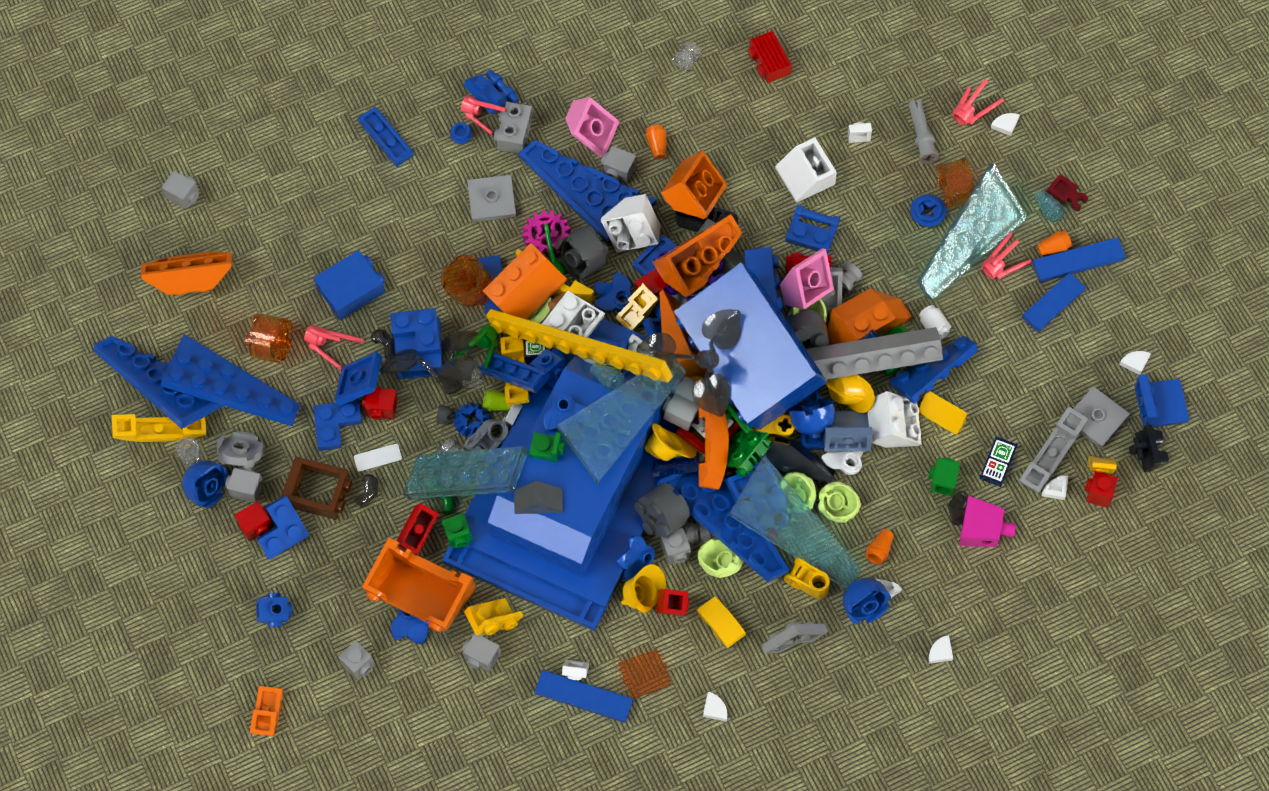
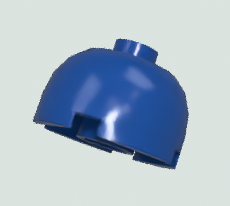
M821 398L813 403L807 400L799 402L790 408L789 416L793 427L801 434L809 435L810 438L823 436L825 428H830L835 421L833 400Z
M210 460L197 461L186 470L182 480V489L191 502L198 506L209 508L223 497L224 494L220 492L223 490L229 474L226 468Z
M861 578L852 581L843 594V607L851 622L861 624L859 621L867 619V623H870L881 617L888 610L889 606L887 603L892 598L881 582L873 578Z

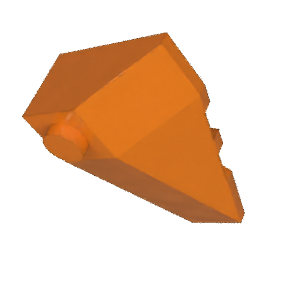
M732 214L659 257L653 261V264L666 284L683 296L688 297L705 286L712 272L718 268L719 263L732 249L742 235V232Z
M661 290L659 294L663 354L671 373H676L682 378L685 376L691 378L714 374L713 370L710 367L707 368L701 361L700 356L702 354L699 349H694L688 341L690 337L686 330L683 331L676 322L678 317L674 311L680 307L679 303L673 296Z

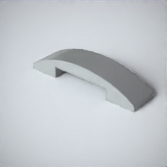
M1068 406L1033 462L1029 464L1019 479V482L1039 494L1072 447L1088 418Z

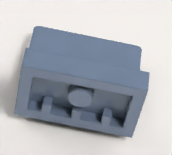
M835 411L834 424L830 428H825V432H823L824 451H871L873 433L872 427H869L868 412Z

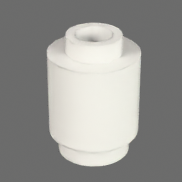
M930 305L920 312V322L925 329L936 327L940 339L945 338L950 333L951 325L939 308Z

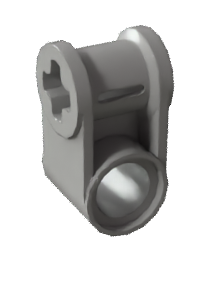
M486 420L467 439L464 447L467 450L470 449L477 456V460L483 463L492 456L495 449L507 437L508 427L502 421ZM496 425L497 433L493 436L491 431L493 426Z

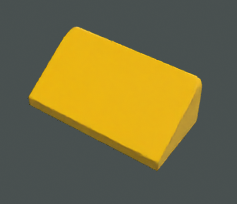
M931 391L925 394L919 407V414L956 435L966 422L967 412Z

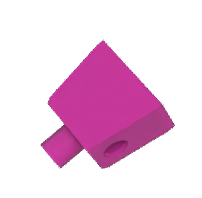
M968 496L959 545L997 547L1000 535L1014 537L1016 524L1003 521V508Z

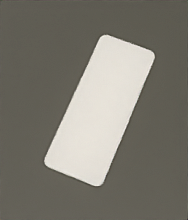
M398 444L354 455L358 471L402 459Z

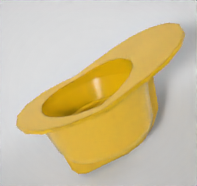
M858 374L827 380L826 386L829 389L830 397L836 403L844 404L857 413H866L873 407L875 400L874 391L871 385Z
M655 423L652 425L653 433L644 447L648 453L663 461H669L677 455L695 458L696 450L692 445Z
M654 564L646 565L633 578L626 581L623 586L622 605H628L630 608L638 609L642 613L649 612L657 604L658 590L666 589V578L663 571Z

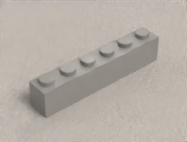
M936 327L806 349L826 380L943 360L941 339Z

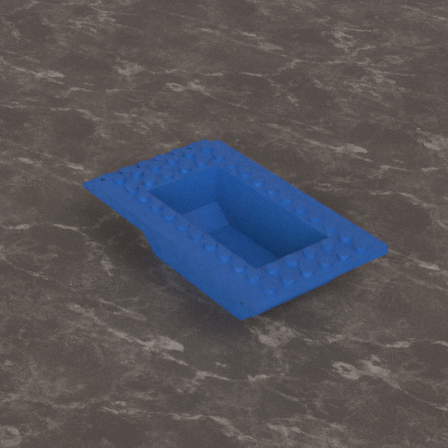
M604 318L591 333V336L616 341L623 339L628 340V343L631 335L634 334L650 345L651 349L663 348L662 343L650 342L648 337ZM553 348L551 352L556 355L561 354L567 360L568 365L563 369L554 388L546 384L545 386L543 385L537 394L530 392V402L523 404L465 513L473 541L462 548H451L449 546L442 562L595 631L625 570L616 562V558L629 549V537H643L645 533L642 527L643 521L639 513L636 512L634 503L655 488L658 480L673 475H662L659 473V476H656L657 469L674 467L672 459L663 461L655 458L644 448L653 433L652 425L654 423L675 434L680 427L663 419L665 411L662 408L667 400V396L652 390L643 378L640 385L579 359L577 355L565 354L561 350ZM676 373L672 374L673 377L668 383L660 380L657 381L671 399L674 396L672 390L676 382H682L683 380ZM712 375L698 376L703 377L710 384L709 392L717 384ZM561 393L568 394L574 399L575 403L582 404L587 408L590 413L591 423L586 425L578 424L577 432L571 440L562 435V441H565V449L563 455H559L557 462L529 457L534 432L556 436V432H559L557 428L546 431L543 423L544 415L551 408V402L556 395ZM565 401L559 402L560 408H567L568 405ZM659 469V471L665 473V470ZM535 481L561 488L563 513L515 514L514 490Z

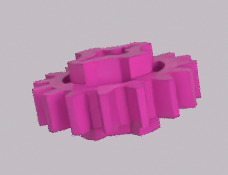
M542 210V215L534 212V219L527 218L528 225H523V232L525 233L522 234L526 247L532 243L543 255L548 253L544 225L548 224L553 252L555 251L559 255L560 250H556L557 242L571 233L568 220H562L561 213L555 216L554 210H551L549 214ZM558 228L562 231L561 236L559 235ZM533 231L535 232V235H536V239H535V240H534V238L532 237V232H533Z

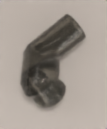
M382 329L375 330L371 334L372 342L376 344L381 343L384 346L385 359L396 358L394 338Z
M366 474L362 479L364 492L354 499L360 508L369 503L378 494V480L374 475Z
M958 491L948 504L949 514L954 525L963 523L961 512L966 507L968 494L965 491Z

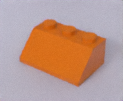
M701 150L682 160L661 193L673 210L705 219L728 184L705 152Z
M530 243L483 292L504 313L528 320L568 279L539 249Z

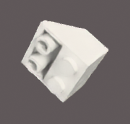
M816 138L793 148L775 166L796 203L835 185L837 172Z
M646 194L624 198L601 218V222L616 252L657 245L659 243L661 225Z
M567 291L542 324L588 338L603 319L605 313Z
M888 391L875 396L874 405L868 411L869 427H872L873 433L872 443L885 448L922 445L917 402L913 404L905 397Z

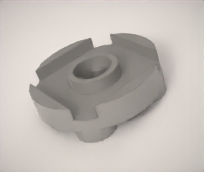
M233 432V436L227 438L225 434L217 441L216 453L218 461L221 464L252 468L255 462L259 461L263 456V442L261 441L260 443L258 437L249 432Z

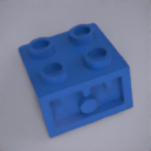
M1148 374L1138 375L1134 388L1143 428L1145 425L1157 427L1187 423L1189 421L1180 379L1149 382Z

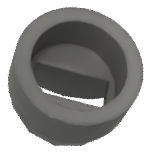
M439 405L437 423L447 424L451 422L453 418L447 415L454 414L453 410L448 406Z

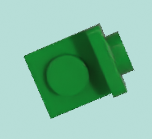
M534 432L529 457L557 462L559 455H563L565 449V441H562L561 433L556 432V436Z
M464 513L441 520L451 548H462L473 541Z

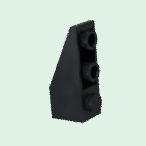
M771 435L770 448L767 450L766 458L773 472L803 473L807 477L814 478L819 483L833 481L835 471L795 439Z

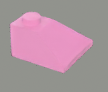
M591 97L573 100L565 118L571 134L600 158L607 152L620 122Z
M822 248L789 271L780 284L784 305L806 309L834 290L826 249Z

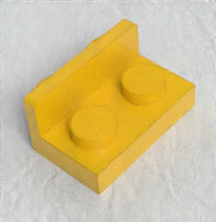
M506 598L469 606L464 611L476 636L482 634L492 635L502 629L509 631L518 625V621L523 617L522 611L512 612Z

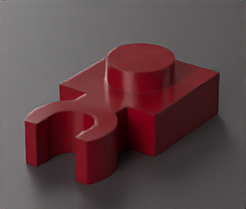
M1062 174L1053 181L1046 191L1049 196L1062 205H1065L1068 201L1071 203L1072 209L1078 212L1081 209V205L1076 201L1080 200L1085 204L1088 201V196L1084 193H1077L1078 186Z

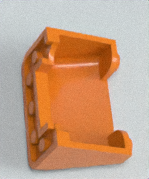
M388 537L362 585V589L366 592L365 597L376 603L381 600L428 623V627L435 632L447 631L476 588L473 578L464 573H461L459 577L457 572H450L413 554L411 550L400 547L399 542Z

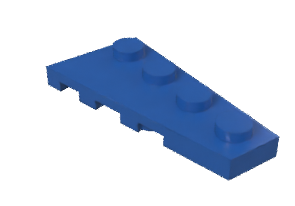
M966 336L957 338L951 344L942 348L943 360L916 364L905 371L899 372L889 380L891 387L915 404L920 400L919 395L922 392L928 393L934 388L933 383L938 379L944 380L950 375L951 368L961 366L978 351L977 345Z

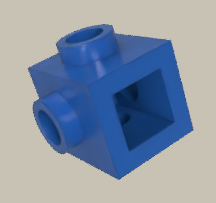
M545 349L530 365L547 371L551 377L544 386L547 384L554 388L568 362L561 354L556 355Z
M267 593V598L256 599L257 623H268V627H281L282 622L288 621V616H292V604L288 602L287 597H281V593ZM272 607L276 608V613L272 611Z

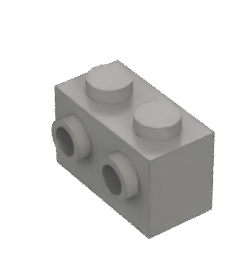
M506 102V111H500L499 122L501 124L500 128L495 130L494 141L497 142L498 150L519 154L526 147L533 119L532 106Z

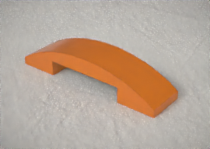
M700 394L699 418L705 419V463L699 464V487L718 490L722 484L727 466L729 450L728 424L720 398Z

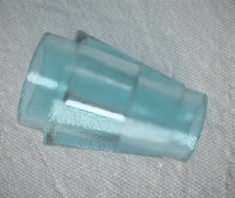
M1040 190L1035 194L1034 199L1046 220L1056 222L1064 215L1063 205L1045 190Z
M594 363L590 368V374L607 390H618L624 382V375L617 368L599 363Z

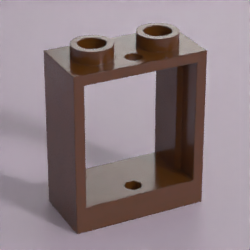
M295 456L281 497L286 495L296 510L336 520L338 514L344 510L345 500L343 499L346 492H350L353 480L346 469ZM306 470L339 479L330 505L296 497Z

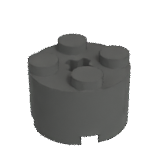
M591 226L575 230L559 240L556 245V250H560L561 253L559 261L563 268L572 277L579 276V279H584L603 267L606 263V256L609 254L608 247L601 243Z
M801 310L800 313L795 315L792 313L785 318L805 349L829 345L827 325L819 313L812 310Z
M660 483L634 503V508L643 521L642 527L649 535L654 533L658 537L663 538L668 537L688 521L687 518L690 517L689 507L681 494L676 496L672 492L675 488L667 483Z

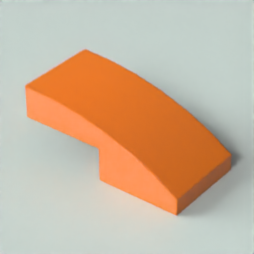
M259 686L256 707L253 709L251 734L274 737L284 689Z

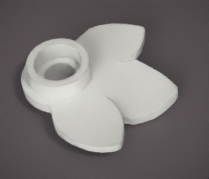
M827 451L828 453L821 457L828 467L840 469L848 475H855L862 467L860 458L864 451Z

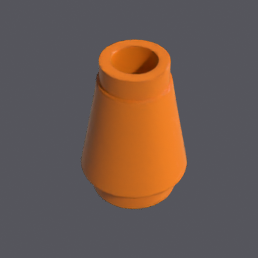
M653 125L646 128L647 133L645 137L654 159L665 158L667 156L666 130L663 128V125Z
M1058 230L1037 244L1041 256L1068 251L1067 248L1072 247L1066 230Z
M882 529L866 548V558L877 565L886 561L894 534L890 530Z

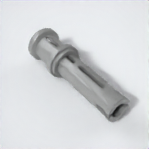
M917 99L916 105L915 100H912L908 103L917 135L915 144L920 151L919 160L922 164H930L939 158L938 152L934 148L935 139L929 133L922 101Z

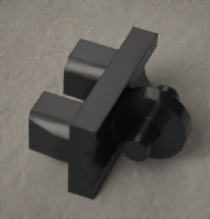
M1145 425L1143 430L1135 433L1133 438L1134 444L1128 448L1130 454L1137 455L1138 460H1141L1144 472H1151L1156 467L1164 466L1169 461L1167 452L1158 451L1157 447L1163 443L1162 431L1153 430L1152 425Z

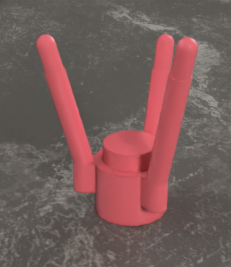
M987 79L983 80L967 103H965L971 91V88L968 87L959 104L953 110L952 117L960 125L965 126L967 123L972 125L977 119L1004 102V99L1001 98L974 115L975 109L971 104L987 84Z
M470 95L465 96L461 104V111L466 113L465 118L472 120L484 131L492 135L493 131L474 116L480 115L483 107L505 112L506 108L479 101Z
M1012 232L1006 235L981 266L983 272L990 279L997 277L1000 280L1005 275L1032 263V260L1029 259L1003 271L1005 263L1002 259L1013 250L1019 241L1015 240L999 256L996 255L1013 235Z
M310 325L307 328L304 340L310 343V349L316 351L339 370L342 369V366L320 349L319 345L323 346L327 339L339 342L340 338L359 343L364 342L362 338L326 330L314 325Z

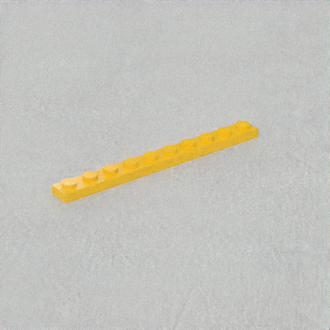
M490 309L486 314L490 326L495 328L497 333L502 332L513 338L525 339L530 343H538L549 349H558L565 354L578 355L582 359H591L602 365H611L618 370L624 369L635 375L647 376L654 381L660 380L668 383L673 377L664 360Z

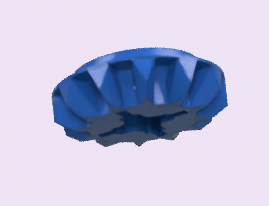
M924 194L912 202L910 213L913 221H916L919 226L923 225L930 228L934 225L938 226L944 220L946 207L937 196ZM924 208L927 210L932 209V216H929V214L924 215Z
M469 402L467 405H461L460 409L455 412L454 426L461 435L470 437L483 422L490 419L489 412L480 403L473 404ZM476 413L475 417L478 421H473L468 426V419L465 417H471Z

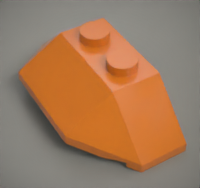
M210 251L154 260L151 263H143L141 265V279L167 295H183L196 291L206 292L214 289L232 267V253Z
M870 288L832 309L827 328L829 343L833 345L863 340L870 333L880 337L898 325L911 320L913 316L901 299Z

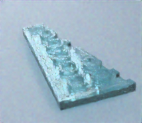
M989 164L917 280L920 288L930 300L939 295L1028 218L995 164Z
M673 354L663 359L673 375L668 383L660 380L654 381L647 376L637 375L557 425L558 431L597 485L684 377L686 371Z
M764 455L728 515L792 556L800 558L811 566L825 572L830 580L847 589L850 583L855 580L861 568Z

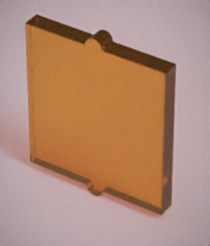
M657 649L618 663L624 678L623 684H626L632 699L671 686L666 672L667 666L663 664Z

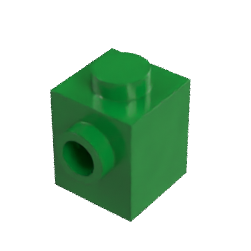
M948 457L937 458L936 466L931 465L928 476L929 479H933L930 492L953 497L960 463Z

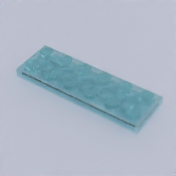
M524 446L418 455L403 495L407 499L514 492L529 451Z

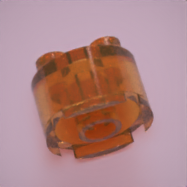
M966 158L936 166L937 181L940 190L943 189V199L946 208H953L978 200L977 190L973 184L974 178Z
M460 255L455 257V260L450 265L447 264L441 274V284L446 293L458 304L465 307L485 304L488 296L483 290L493 281L492 274L473 256Z
M256 313L253 317L251 332L247 333L245 337V346L249 347V353L252 358L279 364V360L284 361L291 348L292 339L288 338L289 331L293 332L292 322L289 319Z

